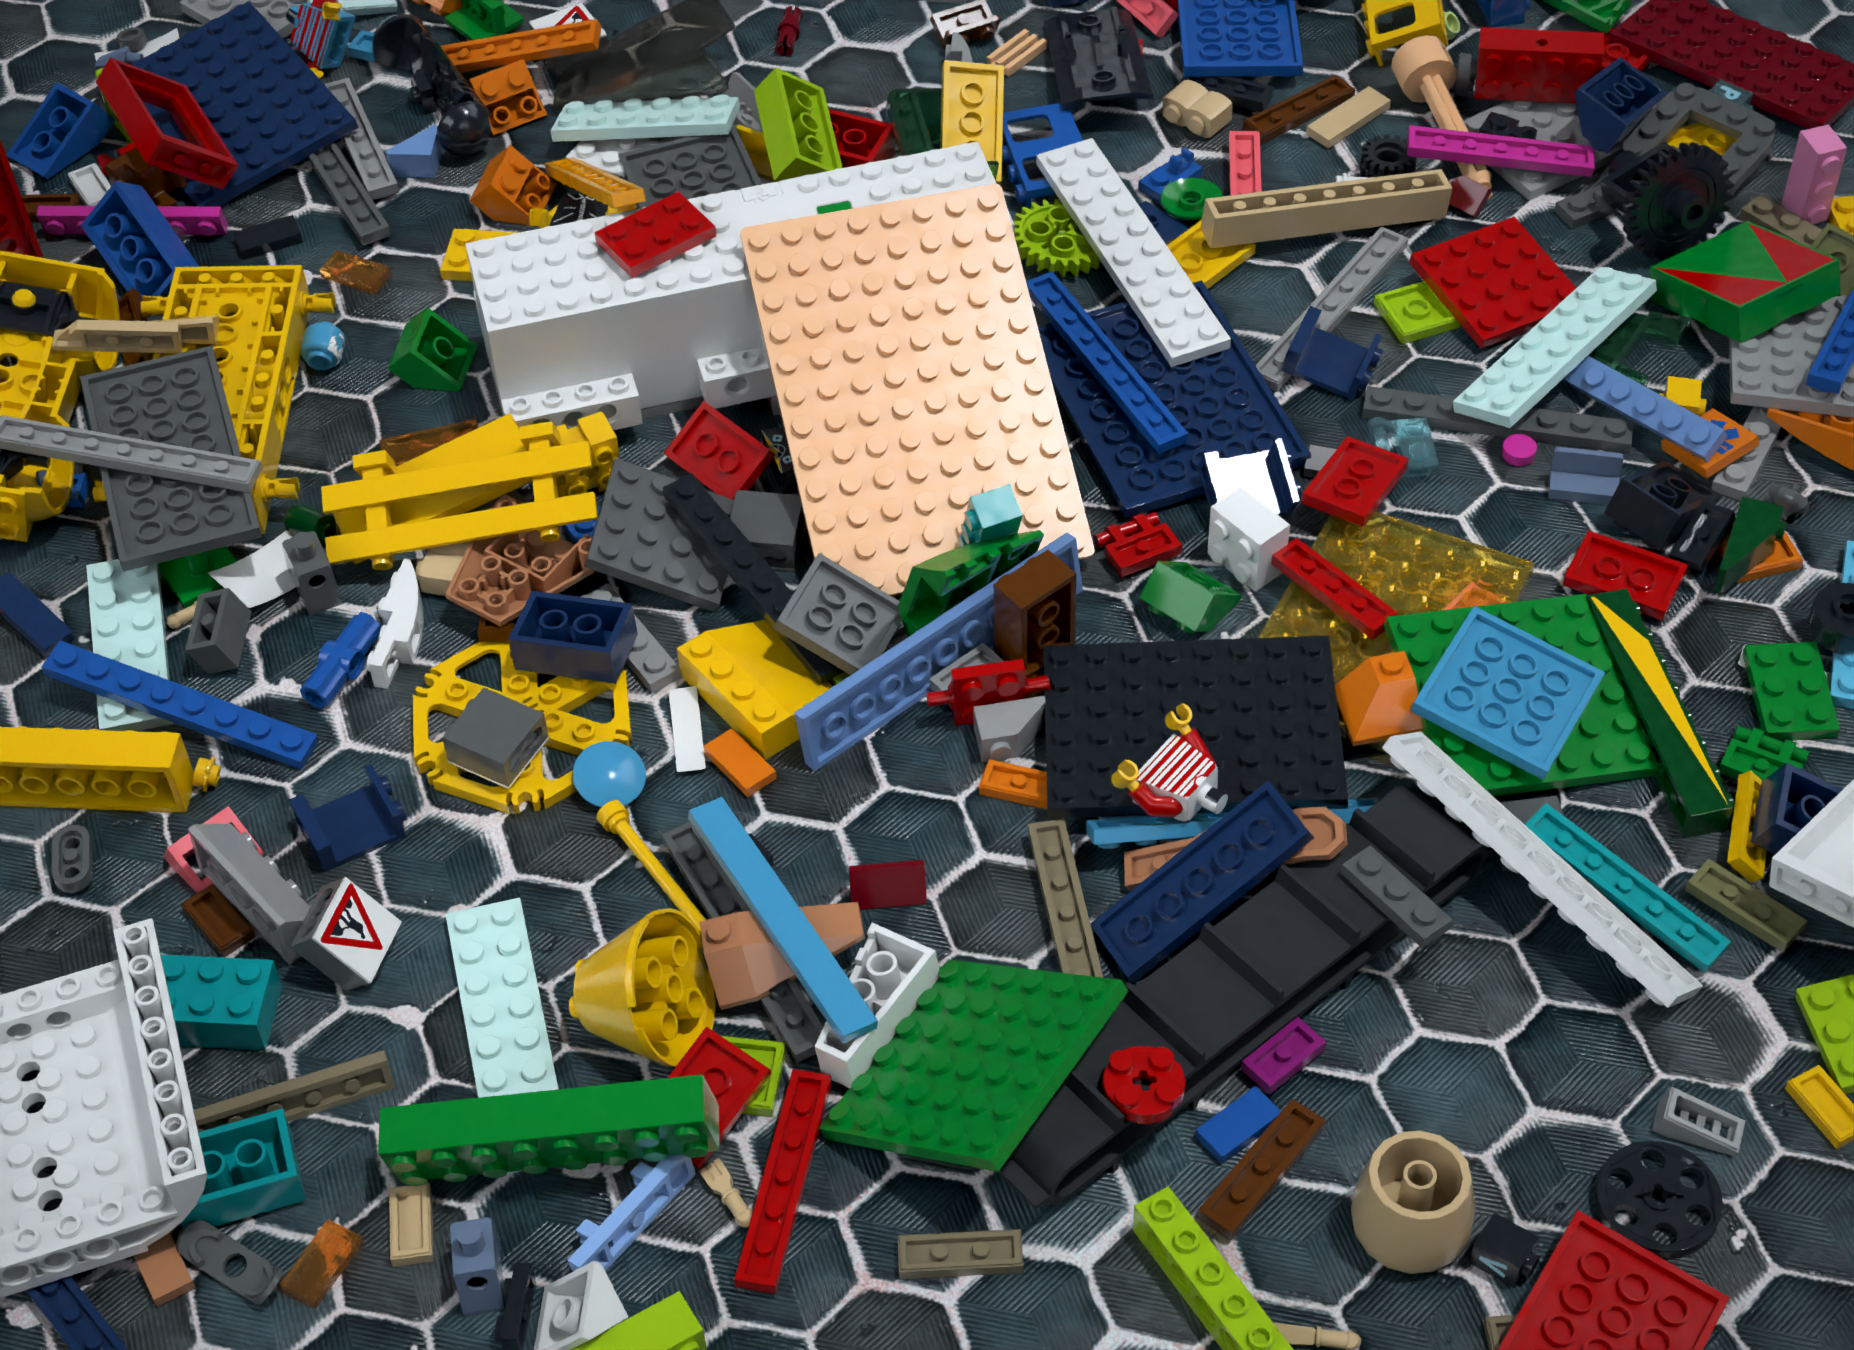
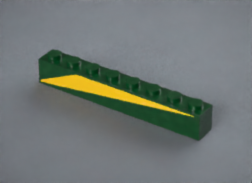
M1627 588L1586 595L1602 637L1622 677L1623 687L1627 688L1634 705L1632 708L1636 718L1640 719L1646 733L1644 737L1649 748H1652L1657 759L1658 772H1656L1655 778L1683 838L1726 831L1731 814L1734 813L1733 798L1729 792L1726 793L1721 783L1719 769L1716 764H1712L1707 754L1704 738L1698 736L1695 730L1691 711L1684 707L1680 699L1679 687L1675 681L1671 680L1667 672L1665 658L1662 654L1658 653L1654 645L1651 629L1649 627L1646 628L1641 619L1638 603L1636 601L1633 602Z

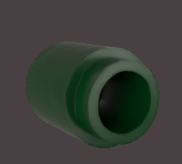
M294 505L286 513L284 525L293 536L300 532L315 531L321 545L325 546V537L335 536L336 534L334 517L324 514V512L313 507Z

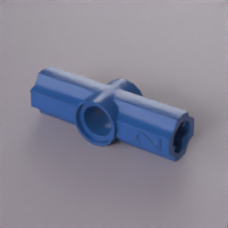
M360 612L358 615H354L336 641L329 640L322 646L318 656V666L300 689L302 698L306 699L311 706L319 709L329 706L347 679L355 680L361 674L365 664V654L378 638L381 624L370 614Z

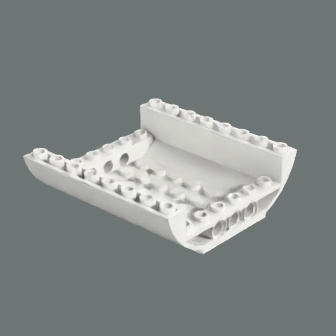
M152 918L113 930L119 956L118 960L0 995V1298L149 1251L148 1246L168 1234L187 1217L196 1206L204 1191L207 1171ZM33 1070L40 1071L35 1079L27 1082L21 1081L26 1073ZM46 1102L40 1111L27 1113L28 1108L32 1104ZM57 1166L54 1173L49 1177H37L43 1168ZM63 1199L57 1209L43 1211V1207L50 1200Z

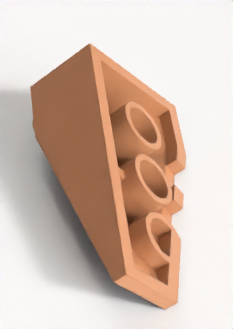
M858 902L799 907L833 957L865 939ZM752 911L735 912L700 921L704 956L721 1010L758 1001L769 995V989L788 978L790 981L797 978Z

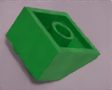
M427 307L405 325L387 369L415 388L458 392L463 385L478 344Z
M1157 561L1139 598L1150 604L1148 609L1153 613L1165 618L1170 616L1178 621L1176 624L1178 628L1187 633L1195 634L1196 632H1210L1240 601L1242 595L1187 562Z

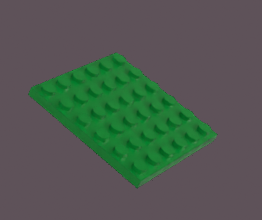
M1587 594L1476 606L1605 672L1599 686L1544 780L1422 717L1423 734L1493 797L1655 776L1656 772H1658L1657 759L1644 737L1646 733L1640 719L1636 718L1632 707L1634 705L1627 688L1623 687L1622 677L1586 599ZM1473 607L1386 617L1384 628L1393 653L1405 651L1416 679L1418 694Z
M948 960L938 972L939 979L931 989L922 992L917 999L918 1006L909 1017L902 1019L895 1028L897 1033L887 1045L877 1050L873 1057L875 1060L866 1073L856 1077L852 1082L851 1088L848 1089L838 1104L830 1110L828 1117L819 1127V1131L826 1140L999 1172L1128 993L1122 980Z

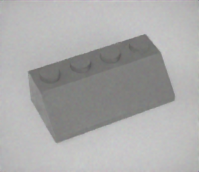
M231 823L194 824L189 827L188 832L199 869L289 965L299 959L301 955L290 948V945L312 904L308 905L302 899L303 895L298 886L291 879L285 881L279 875L280 870L272 858L268 855L263 858L257 852V845L251 836L246 832L240 834Z

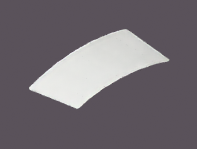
M284 531L277 538L249 556L231 565L210 571L208 574L224 588H229L248 608L273 600L296 587L288 571L282 547L283 541L294 536L289 531Z

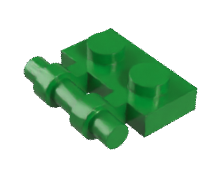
M1738 726L1734 738H1732L1721 761L1719 772L1722 775L1738 780L1740 774L1752 771L1763 781L1786 762L1803 769L1810 751L1797 747V743L1786 739L1783 742L1764 735L1765 731L1754 727L1753 730Z

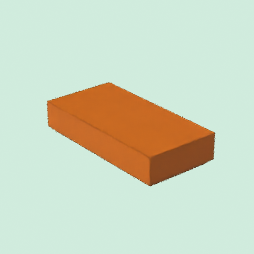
M733 728L703 746L704 754L747 797L777 779L776 771Z

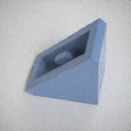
M433 125L386 150L385 153L394 177L436 178L443 149L437 139V126Z

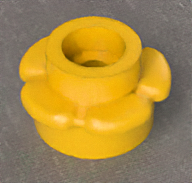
M212 756L211 759L200 757L194 771L192 785L202 787L204 792L208 790L209 786L216 787L220 777L221 766L215 765V757Z

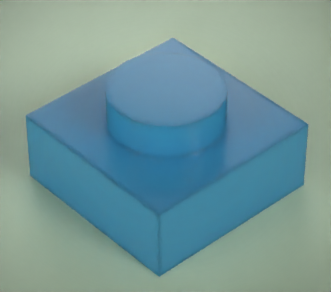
M361 30L347 47L349 56L376 62L377 57L373 52L372 42L374 33Z

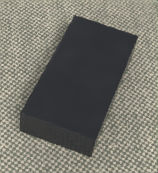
M293 215L233 232L243 260L303 243L301 232Z

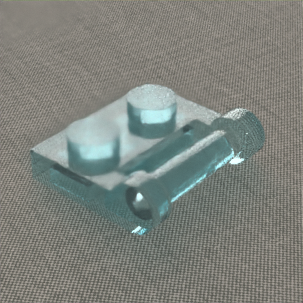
M1374 417L1368 421V431L1370 436L1374 437L1376 447L1391 452L1387 437H1395L1399 455L1409 458L1408 468L1402 477L1438 475L1439 462L1427 418L1386 421L1383 417Z

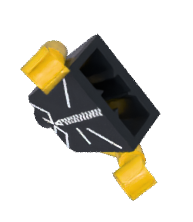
M582 192L580 194H566L562 197L559 205L549 212L546 209L540 208L530 209L529 226L544 228L621 212H618L616 208H610V206L596 201L594 198H590L586 194H582Z

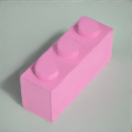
M1829 124L1800 131L1781 203L1785 209L1811 224L1828 220L1847 151L1846 145Z

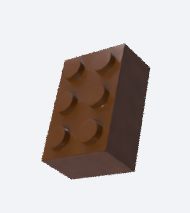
M1046 550L1037 557L1030 558L1023 566L1009 575L1002 576L993 584L994 653L1004 661L1023 659L1025 670L1044 661L1043 646L1075 644L1077 573L1050 550Z

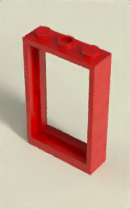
M110 57L96 83L146 164L224 190L239 165L188 87ZM143 102L168 110L188 142L163 134Z

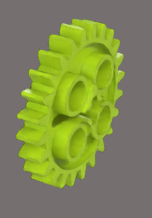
M1055 199L1054 205H1050L1046 200H1043L1042 206L1033 202L1031 203V209L1023 207L1021 214H1015L1013 221L1015 224V240L1020 259L1027 258L1026 266L1036 264L1037 272L1042 271L1044 268L1048 269V273L1059 271L1062 277H1065L1066 271H1070L1076 277L1079 270L1088 274L1090 267L1099 268L1100 259L1058 199Z

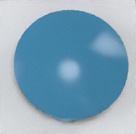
M604 741L595 743L580 753L573 767L572 782L578 793L594 806L602 807L612 800H619L626 806L641 794L646 782V769L642 759L632 748L619 742Z

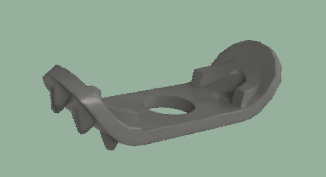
M194 1220L187 1223L177 1236V1249L183 1258L256 1305L268 1302L269 1295L277 1292V1284L283 1281L282 1275L284 1271L281 1268L270 1263L204 1220ZM234 1256H244L247 1261L245 1271L238 1277H228L225 1273V1266L228 1260Z

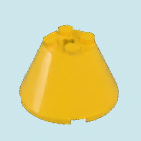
M671 908L658 909L644 916L588 958L578 960L575 965L574 996L569 1000L571 1016L574 1019H579L587 1031L663 1066L676 1067L705 1027L713 1029L715 1019L716 993L709 969L706 968L701 950L703 949L702 936L697 926L681 911Z

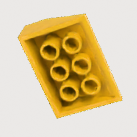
M766 620L708 630L677 648L681 677L691 687H697V693L764 760H767L800 739L794 712L833 687L828 681L819 685Z

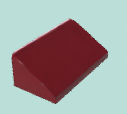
M924 860L848 866L851 903L858 902L860 910L924 905L927 902Z

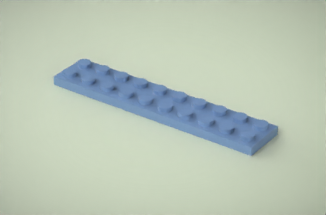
M1066 532L794 712L805 763L815 772L926 697V692H933L929 688V679L980 644L984 643L994 651L993 584L1002 576L1009 575L1023 566L1030 558L1037 557L1046 550H1050L1077 573L1076 595L1083 591L1076 538Z

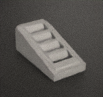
M1671 1086L1658 1102L1651 1130L1668 1138L1736 1156L1739 1152L1746 1121ZM1688 1117L1694 1118L1693 1123L1688 1121ZM1705 1122L1711 1123L1709 1130L1704 1129ZM1721 1126L1728 1128L1725 1138L1719 1135Z

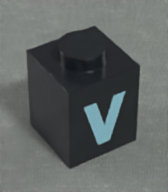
M1494 1212L1474 1243L1470 1264L1515 1288L1521 1277L1530 1278L1538 1265L1540 1256L1535 1252L1539 1237Z

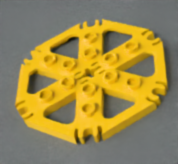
M508 640L477 642L432 667L430 673L424 675L426 685L430 688L425 689L417 686L415 689L416 695L413 694L414 761L416 767L418 766L419 772L422 774L427 770L433 769V771L426 775L428 783L434 785L435 790L508 814L510 801H512L513 810L516 814L520 813V805L525 801H531L536 812L541 808L540 798H544L543 802L546 810L575 793L577 789L572 782L573 770L556 780L546 779L543 772L541 748L509 789L503 786L491 787L463 778L460 775L466 772V770L448 763L444 743L432 742L429 739L428 714L430 711L437 710L459 717L464 712L469 700L474 699L484 687L544 713L549 739L544 744L546 746L579 756L583 750L595 743L613 741L630 747L629 741L632 742L626 670L622 669L616 684L557 676L539 687L538 673L515 670ZM487 653H496L501 659L502 692L460 679L456 676V672ZM607 690L613 692L615 716L608 723H598L569 713Z

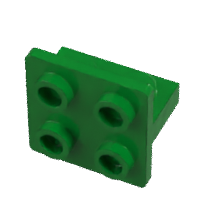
M461 0L462 8L445 16L446 23L469 41L500 36L524 23L523 16L501 0Z

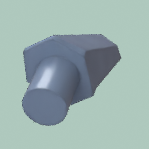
M125 46L98 57L95 68L105 67L110 57L127 64H133L135 61L143 59V54L131 52V49Z

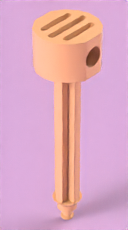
M1429 35L1416 37L1403 44L1396 51L1391 64V68L1403 93L1412 102H1427L1440 129L1469 132L1448 91L1456 81L1457 69L1445 45L1438 37ZM1456 162L1462 175L1491 189L1490 181L1492 174L1488 171L1486 165ZM1491 192L1489 198L1487 199V201L1492 198V196H1493L1492 192Z

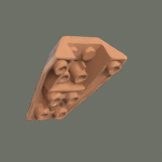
M504 494L490 509L524 503ZM534 530L471 541L445 593L446 599L501 627L520 616L531 591L558 594L593 574L595 570L584 567L592 536L585 534L575 545L562 538L553 542H544L540 540L539 531Z

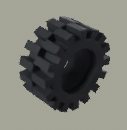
M1384 134V139H1381L1379 135L1374 136V141L1369 139L1362 147L1360 174L1361 177L1370 178L1415 172L1417 157L1407 156L1406 138L1400 141V136L1395 135L1394 139L1390 138V134Z

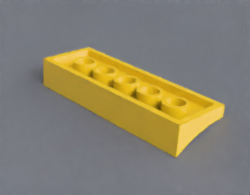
M509 413L396 466V474L525 452L527 449L520 440L519 426L512 414ZM532 479L390 503L392 526L464 514L532 482ZM365 508L333 513L341 534L367 530ZM367 559L358 560V561H353V562H354V564L356 565V564H358V563H360V562H362V561H365V560H367Z

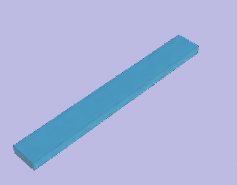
M723 797L689 810L688 819L842 1044L877 1029V1018Z

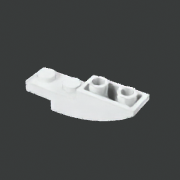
M404 559L398 572L395 571L393 573L390 589L386 597H382L379 603L378 614L379 617H382L384 625L380 630L375 651L369 653L367 659V670L371 673L374 687L388 689L399 663L413 665L419 651L424 624L423 604L415 570L409 559Z

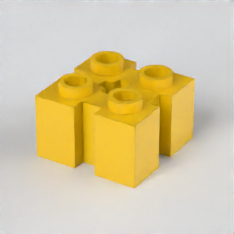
M603 411L577 419L578 426L567 429L565 424L556 426L560 433L561 445L583 441L590 442L593 467L592 469L557 474L559 497L587 493V490L595 487L599 492L605 490L612 464L615 458L620 455L617 436Z

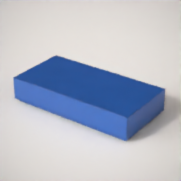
M1255 1086L1195 1130V1137L1223 1164L1261 1136L1281 1111Z

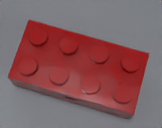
M1481 27L1474 99L1577 104L1575 98L1576 90L1602 70L1604 33Z

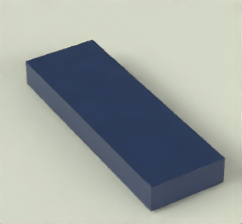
M7 572L0 576V614L45 657L51 654L60 640L66 643L74 640L73 631L13 574Z

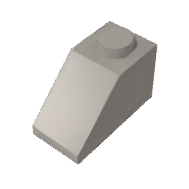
M1045 696L973 707L974 733L982 763L988 762L989 759L1003 761L1018 757L1045 725Z

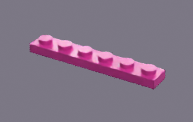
M1409 125L1407 132V156L1585 177H1592L1595 169L1594 148L1587 145Z
M38 206L36 216L45 234L87 235L81 224L95 206ZM157 206L177 236L227 235L228 223L221 207Z

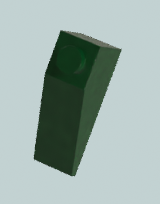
M1742 496L1714 588L1715 593L1721 594L1768 557L1771 554L1774 541L1782 542L1787 522L1780 521L1784 510L1783 506Z

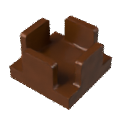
M136 147L105 165L111 185L115 181L141 185L156 206H178L176 200L167 193L174 190L176 185L181 189L187 186L184 176L146 164Z

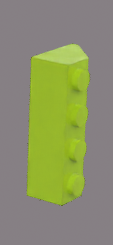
M775 67L754 90L774 181L779 182L781 180L842 168L824 89Z

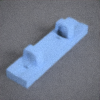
M684 1154L668 1155L666 1160L660 1161L654 1168L640 1161L630 1172L636 1188L600 1226L585 1219L576 1229L582 1245L568 1259L572 1271L594 1260L601 1263L606 1271L696 1175L691 1157H687Z

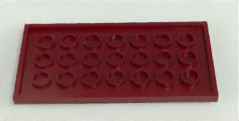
M1649 0L1609 34L1608 43L1610 44L1619 43L1626 46L1631 53L1641 57L1644 54L1648 56V60L1723 93L1727 91L1720 88L1722 85L1740 92L1741 94L1737 99L1807 129L1828 124L1830 126L1854 104L1853 63L1841 59L1837 54L1817 49L1811 43L1793 39L1782 31H1774L1762 26L1758 21L1738 16L1729 9H1721L1709 4L1707 0Z

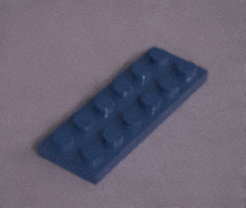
M1268 780L1090 923V925L1126 977L1134 983L1201 930L1205 923L1211 922L1312 841L1314 836Z

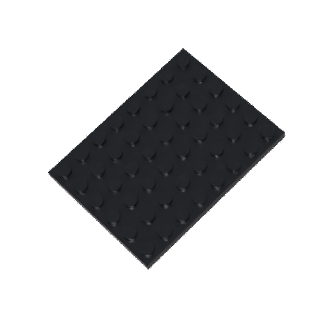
M1329 635L1043 646L1044 676L1048 675L1050 690H1044L1046 700L1045 732L1048 818L1147 815L1139 805L1132 802V798L1128 794L1129 789L1127 787L1123 789L1115 787L1112 784L1111 777L1112 774L1119 770L1118 765L1124 760H1131L1140 770L1173 734L1181 735L1179 730H1171L1165 724V717L1170 711H1173L1176 717L1181 720L1176 712V707L1181 703L1190 707L1192 719L1188 725L1190 728L1197 730L1217 764V789L1228 795L1227 803L1220 813L1231 811L1268 780L1292 810L1310 807L1348 809V791ZM1201 807V809L1197 813L1213 812L1209 811L1204 807Z

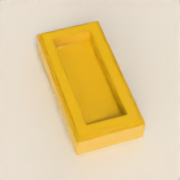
M1820 1065L1787 1081L1785 1090L1836 1149L1854 1140V1104Z

